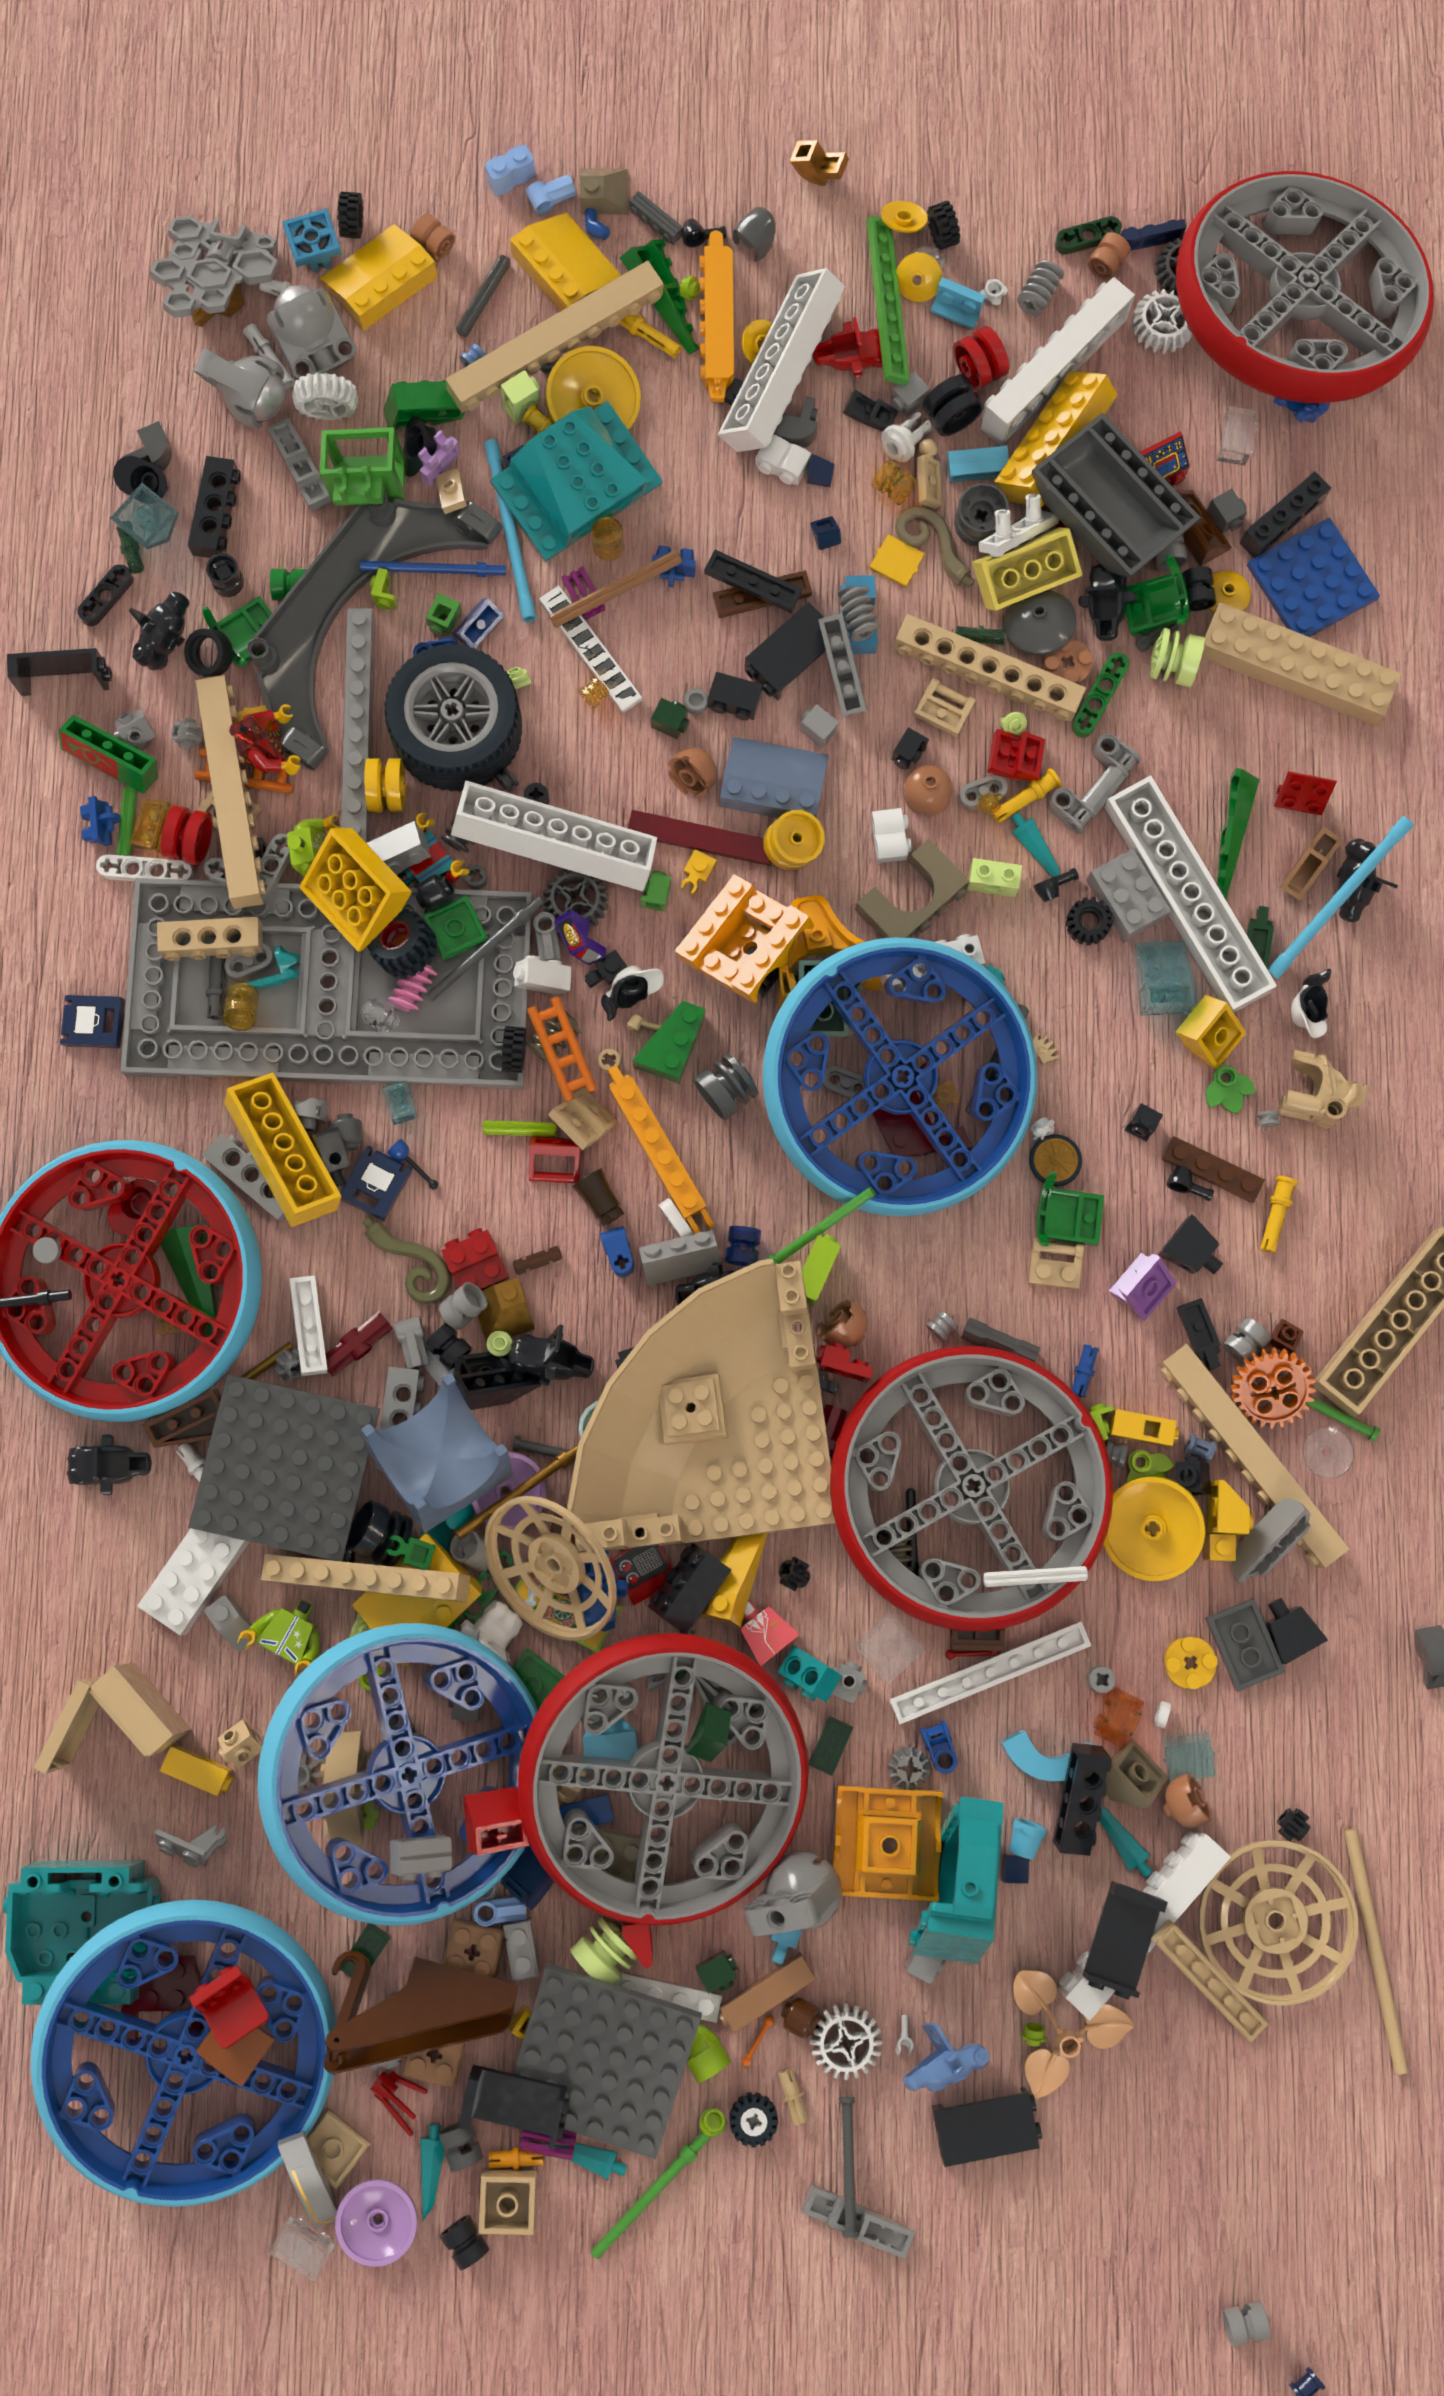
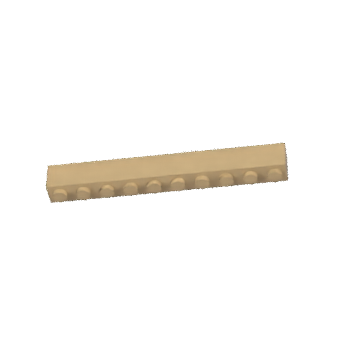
M646 261L445 379L446 390L461 413L466 410H473L486 398L491 399L497 396L501 391L500 385L525 370L530 375L535 374L544 364L557 361L561 354L578 348L582 342L589 338H596L607 327H615L624 317L637 314L648 303H656L663 294L664 283L650 262Z
M225 675L195 680L229 899L233 909L264 904L262 895L266 894L264 880L259 878V872H263L260 857L256 858L255 850H259L257 836L252 834V828H256L253 813H249L248 809L249 806H252L250 792L245 790V785L249 784L246 769L242 770L241 763H245L243 749L238 747V742L242 741L239 726L235 727L234 720H238L236 706H232L231 699H235L233 685L227 684Z
M1188 1344L1181 1346L1158 1364L1163 1378L1167 1382L1172 1381L1177 1388L1176 1394L1184 1403L1188 1402L1194 1409L1192 1410L1193 1416L1200 1423L1204 1422L1209 1428V1436L1217 1444L1220 1442L1226 1450L1224 1454L1232 1464L1236 1463L1242 1470L1240 1475L1248 1484L1252 1483L1258 1490L1256 1495L1263 1504H1269L1273 1508L1282 1500L1294 1499L1307 1508L1310 1513V1529L1296 1545H1301L1307 1552L1305 1557L1312 1566L1327 1568L1349 1550L1345 1542Z

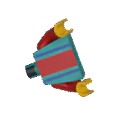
M427 812L420 813L416 817V823L425 833L431 857L404 869L397 876L408 886L413 881L419 884L434 874L447 877L451 884L459 879V875H468V869L460 870L461 865L465 861L456 860L453 862L430 829L426 831V827L434 825V819H428L425 823L424 818Z

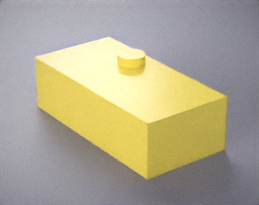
M1058 527L1038 535L1032 540L1019 544V547L1004 552L1002 556L992 557L988 555L972 562L985 608L994 611L1083 576L1069 528Z

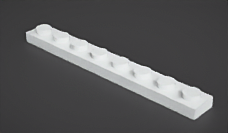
M1079 1621L893 1697L889 1701L900 1725L1092 1645L1082 1621Z

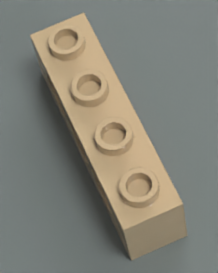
M258 917L157 922V951L167 961H179L181 957L202 960L206 956L215 955L217 958H229L233 954L253 957L256 953H263L262 923ZM233 935H241L238 942H230ZM209 936H216L213 943L205 944V940ZM183 938H191L190 942L187 945H180V942Z

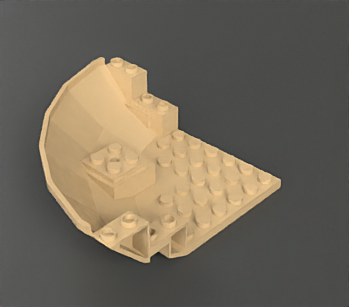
M773 1259L760 1260L697 1289L644 1334L609 1379L578 1443L567 1509L592 1531L601 1543L604 1551L627 1550L653 1545L690 1544L836 1524L830 1496L831 1460L810 1314L800 1261L774 1264ZM796 1323L802 1325V1330L799 1332L793 1330V1326ZM689 1403H693L696 1406L695 1411L692 1413L686 1410V1406ZM639 1528L645 1530V1534L641 1538L636 1536V1531ZM575 1537V1545L578 1551L586 1552L584 1546Z

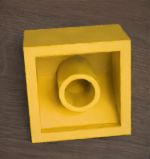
M1208 995L1202 998L1176 1030V1034L1184 1046L1215 1070L1220 1067L1247 1033L1227 1002Z
M1225 1480L1211 1481V1494L1208 1495L1207 1534H1249V1529L1252 1530L1254 1522L1253 1514H1250V1507Z

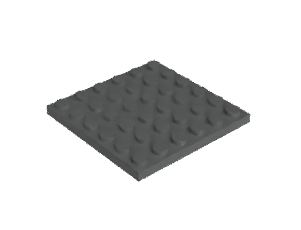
M227 1374L188 1528L343 1562L369 1458V1451L361 1428L369 1423L372 1427L376 1428L380 1408Z
M547 1963L513 2074L567 2086L565 2098H569L570 2103L567 2116L562 2115L560 2121L565 2123L564 2130L656 2159L700 2024L702 2012Z

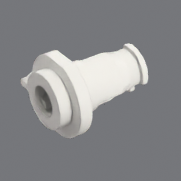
M920 412L914 413L911 419L906 420L900 426H888L881 435L885 453L896 461L907 462L915 453L914 445L922 439L923 435L931 431L930 420L925 421L913 433L910 431L917 426V419L921 416Z

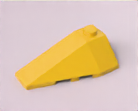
M768 1533L733 1538L719 1560L729 1567L731 1572L699 1616L700 1618L741 1627Z

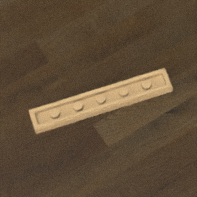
M1170 1919L1151 1938L1250 2043L1269 2024Z

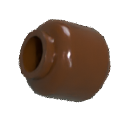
M800 1997L794 1999L792 2003L786 2002L781 2012V2017L784 2018V2029L802 2039H806L810 2035L814 2036L815 2028H819L817 2023L820 2019L822 2020V2016L819 2015V2008Z

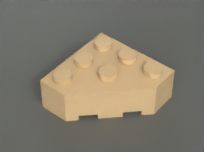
M361 1731L341 1732L331 1752L324 1758L326 1763L321 1764V1780H323V1784L363 1772L364 1747ZM358 1783L351 1786L349 1790L350 1797L355 1796L359 1792ZM329 1792L324 1796V1805H328L333 1801V1792ZM364 1803L323 1816L322 1819H326L324 1824L325 1837H329L330 1840L334 1837H342L357 1846H363L365 1831Z

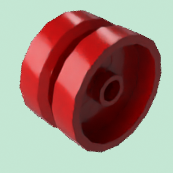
M984 326L973 332L972 337L966 336L954 343L953 352L957 367L961 375L965 374L974 386V390L978 391L989 385L991 379L996 381L1009 373L1010 365L1007 352L1002 341L992 328Z
M173 805L166 816L161 834L160 847L163 858L179 860L182 857L185 863L200 866L208 853L213 830L211 813L195 810L191 814L189 808Z

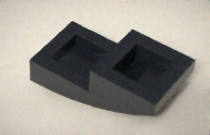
M855 389L851 393L842 413L869 427L883 431L893 424L898 410L880 399L873 401Z

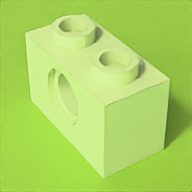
M525 370L500 385L502 406L515 425L522 422L523 416L532 405H537L539 410L540 396L538 390L540 387L533 376L529 377Z
M973 858L969 869L967 890L1015 897L1019 890L1022 865Z

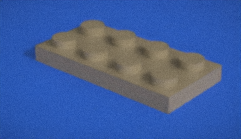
M574 1822L571 1828L578 1829L583 1824ZM597 1827L608 1841L614 1854L613 1863L608 1868L602 1870L618 1878L634 1882L641 1837ZM669 1843L663 1884H665L673 1843ZM572 1847L567 1854L575 1855L580 1848ZM597 1850L594 1857L603 1856L606 1850ZM658 1854L649 1855L646 1861H654ZM654 1880L645 1881L642 1887H650Z

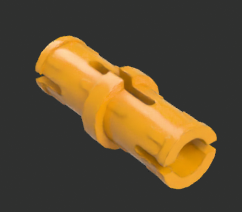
M513 2147V2150L489 2151V2169L513 2167L514 2170H519L523 2166H544L543 2155L519 2151V2147Z

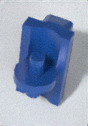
M660 545L656 555L652 556V562L670 553L671 548ZM681 549L680 556L682 562L660 574V579L669 580V587H674L675 581L684 582L685 576L695 577L696 560H694L692 549Z
M96 796L88 797L89 803L80 807L82 819L90 821V827L83 828L82 839L88 843H100L104 846L112 845L111 831H114V824L121 821L120 815L113 813V808L109 806V802L98 800Z

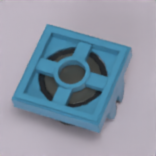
M327 208L282 221L296 267L308 264L312 270L317 272L319 271L318 265L323 264V267L327 269L331 264L330 257L342 254Z

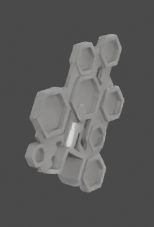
M192 216L173 218L167 230L168 237L176 243L170 251L169 258L155 260L150 270V276L152 280L162 287L167 286L173 290V292L167 293L163 301V308L174 318L191 316L193 311L198 308L203 309L208 314L225 312L236 284H240L242 281L248 285L272 282L278 269V260L270 255L276 249V240L269 235H260L257 232L250 231L245 224L241 225L237 236L221 234L217 218L212 223H200ZM200 246L206 253L204 260H199L202 254L201 250L199 249ZM231 262H234L232 268L228 267ZM187 284L194 288L193 293H188L189 287Z

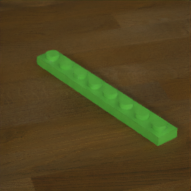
M871 215L867 219L866 224L884 381L905 386L910 381L898 275L896 273L892 229L886 226L881 218Z

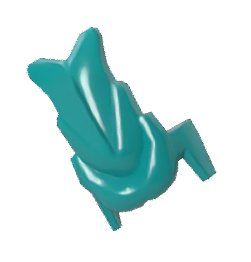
M282 945L276 946L274 952L281 973L244 983V985L254 989H265L284 984L288 980L296 979L299 976V970L292 965L300 962V955L287 951Z

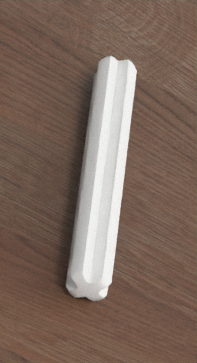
M1081 1566L984 1573L983 1580L986 1587L1088 1580L1087 1567Z

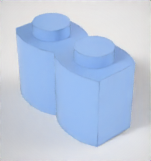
M526 145L516 146L510 149L506 155L496 156L485 164L487 183L494 195L506 194L515 185L525 184L535 177L534 157Z

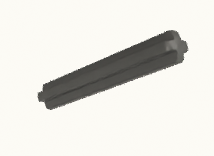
M503 254L498 256L457 324L456 332L463 337L468 336L511 264L510 259Z

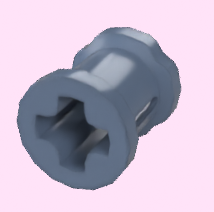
M1191 1433L1185 1445L1184 1454L1187 1456L1192 1454L1204 1459V1462L1210 1463L1217 1443L1214 1441L1211 1443L1197 1438L1196 1434Z

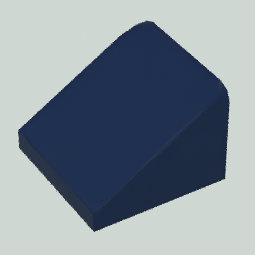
M812 454L807 483L830 487L835 464Z
M833 516L810 523L820 550L841 544L840 528Z
M1003 1854L1002 1882L1028 1883L1030 1859L1018 1855Z

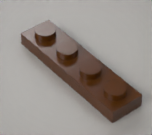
M806 570L777 577L801 588L802 594L799 599L812 596ZM734 587L713 592V600L718 618L773 606Z
M1175 1136L1171 1138L1162 1158L1163 1161L1176 1167L1185 1166L1191 1169L1192 1175L1251 1203L1255 1202L1265 1179Z

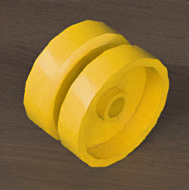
M367 758L365 762L364 785L368 813L383 812L385 802L391 813H403L406 804V775L402 758H389L386 762L385 770L380 758Z
M791 810L782 814L766 829L763 838L764 851L768 859L775 866L784 870H797L807 865L821 853L825 843L824 830L820 821L813 814L804 810Z

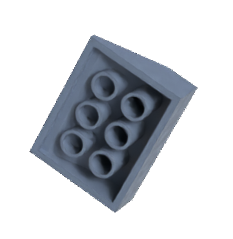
M733 737L724 773L719 807L779 818L782 814L791 810H804L817 818L829 755Z

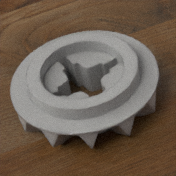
M905 1747L896 1751L889 1761L888 1771L890 1778L898 1787L914 1790L919 1789L927 1782L931 1772L930 1764L922 1751L912 1747ZM910 1757H912L913 1766L920 1769V1771L912 1772L908 1780L906 1771L898 1769V1767L907 1766Z

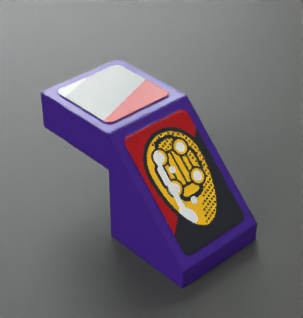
M573 910L555 919L554 924L572 956L587 965H591L606 956V947L588 937L590 924L588 919Z

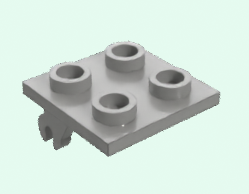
M216 1824L189 1843L159 1829L155 1832L157 1845L160 1846L159 1850L172 1857L174 1854L182 1856L186 1864L195 1868L198 1865L206 1867L207 1860L216 1848L223 1846L226 1842L225 1829L222 1828L218 1834Z

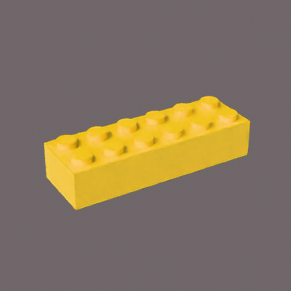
M1079 371L1068 372L994 481L996 486L1006 495L1008 502L1026 504V495L1032 493L1040 494L1031 473L1032 469L1101 413L1105 415L1118 395L1107 374ZM1041 499V507H1043L1045 503Z
M274 1072L227 1088L224 1104L291 1228L338 1210L341 1194Z

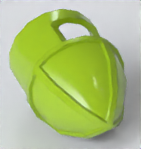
M699 2024L687 2061V2066L697 2083L706 2081L731 2063L729 2055L720 2042V2037H717L709 2028Z

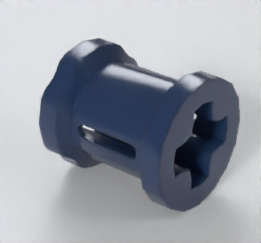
M1310 2367L1306 2369L1307 2373L1295 2384L1292 2382L1289 2384L1297 2396H1313L1320 2389L1324 2390L1326 2388Z

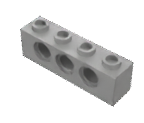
M840 613L818 619L842 716L866 711L867 706L844 614Z
M221 1133L201 1156L279 1222L283 1223L286 1217L276 1198L267 1197V1191L270 1187L251 1152L245 1153L240 1148L243 1144L232 1134L226 1137ZM234 1155H240V1162L235 1166H230V1158ZM252 1171H259V1178L254 1182H249L248 1175Z
M388 1367L380 1429L395 1426V1418L399 1414H406L409 1419L422 1410V1402H418L419 1392H424L425 1377H422L420 1370ZM405 1388L411 1391L410 1399L406 1402H400L398 1398L399 1392ZM375 1463V1470L381 1471Z

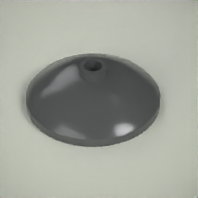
M1050 590L1011 604L1004 616V632L1010 644L1023 653L1037 656L1051 654L1063 648L1073 637L1077 624L1076 612L1070 601L1063 595Z

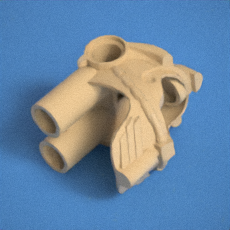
M1294 1050L1291 1066L1312 1079L1314 1086L1313 1094L1309 1095L1287 1090L1286 1095L1282 1096L1279 1112L1283 1116L1312 1123L1316 1122L1319 1127L1328 1129L1333 1127L1346 1114L1347 1109H1353L1365 1102L1369 1086L1365 1084L1360 1086L1356 1081H1346L1343 1075L1332 1067L1331 1063L1327 1060V1055L1315 1057V1054Z

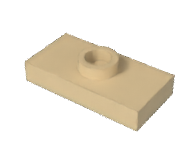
M459 468L436 475L444 513L447 514L467 507L462 474Z

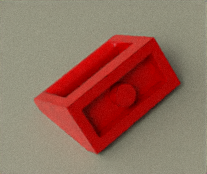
M531 1137L529 1144V1181L575 1184L579 1181L581 1148L571 1138ZM536 1154L575 1156L574 1173L535 1171Z
M623 1922V1938L642 1966L650 1968L653 1962L651 1925Z

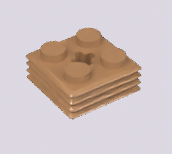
M454 1918L451 1924L443 1964L495 1978L505 1934L504 1928L492 1925L481 1926L477 1922ZM472 1944L476 1945L477 1951H480V1954H476L474 1958L470 1957V1953L466 1951V1948L470 1949Z
M466 2042L439 2048L438 2052L442 2056H438L437 2059H433L429 2051L407 2056L403 2076L453 2088L457 2082Z

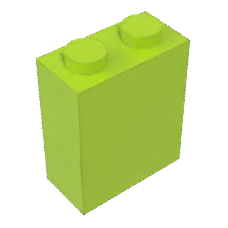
M824 1234L823 1237L817 1236L802 1270L807 1302L812 1307L815 1306L841 1247L837 1243L838 1240Z

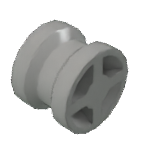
M943 1311L937 1314V1318L934 1321H930L926 1325L930 1332L943 1343L948 1339V1335L951 1332H955L958 1329L957 1324Z
M1095 1666L1087 1673L1086 1681L1089 1688L1093 1691L1107 1693L1115 1685V1675L1107 1667Z

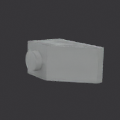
M224 1594L203 1610L217 1631L238 1652H241L250 1642L248 1639L243 1638L237 1643L240 1633L248 1630L252 1623L231 1594Z

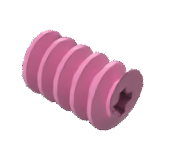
M426 965L424 971L421 973L420 971L416 972V976L410 977L407 975L404 978L405 980L399 979L397 981L399 988L392 990L395 997H389L387 999L388 1002L410 1013V1009L419 1010L414 1002H423L424 999L419 995V992L428 993V990L423 985L424 983L432 984L433 982L428 978V975L437 976V972L430 965Z

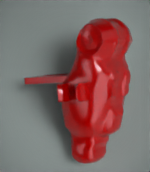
M854 317L852 318L853 325L851 321L843 323L844 331L836 333L828 341L816 345L812 357L817 366H831L840 371L852 370L854 378L863 376L862 369H867L871 366L876 368L883 367L879 330L859 331L857 319Z

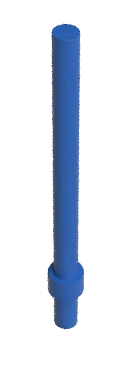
M360 561V571H378V568L388 570V572L477 574V577L506 575V565H486V562H477L476 565Z

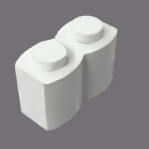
M773 434L772 441L767 448H761L756 455V466L759 471L766 475H777L785 484L798 485L810 464L811 453Z
M901 808L873 811L871 814V825L877 864L907 860L908 853L912 852L911 840L906 838L905 829H908L907 815L902 814Z

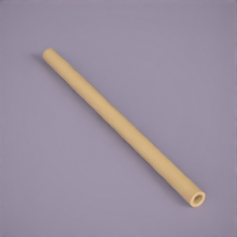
M1357 1828L1344 1830L1394 2072L1396 2075L1408 2073L1358 1831Z

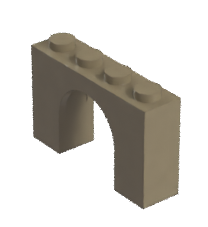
M930 839L916 849L909 859V863L930 885L932 900L926 907L915 912L899 910L876 887L872 888L856 903L855 910L882 938H913L912 936L918 931L923 933L932 924L931 919L936 915L941 917L950 908L948 905L954 899L959 901L968 892L966 888L969 880Z

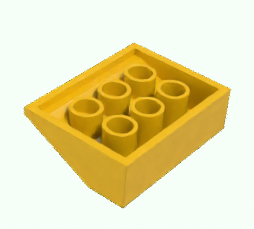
M567 212L528 225L510 238L512 256L560 311L622 276Z
M393 224L320 277V281L359 327L365 331L435 280L438 275L435 261L426 250L412 237Z
M353 828L330 829L299 886L305 895L358 952H362L402 911L412 893Z
M426 1532L419 1540L436 1545L428 1570L469 1575L470 1583L467 1602L364 1592L352 1603V1606L371 1629L405 1623L431 1624L447 1628L481 1595L482 1585ZM403 1555L399 1559V1561L393 1566L400 1568L418 1569L401 1563Z

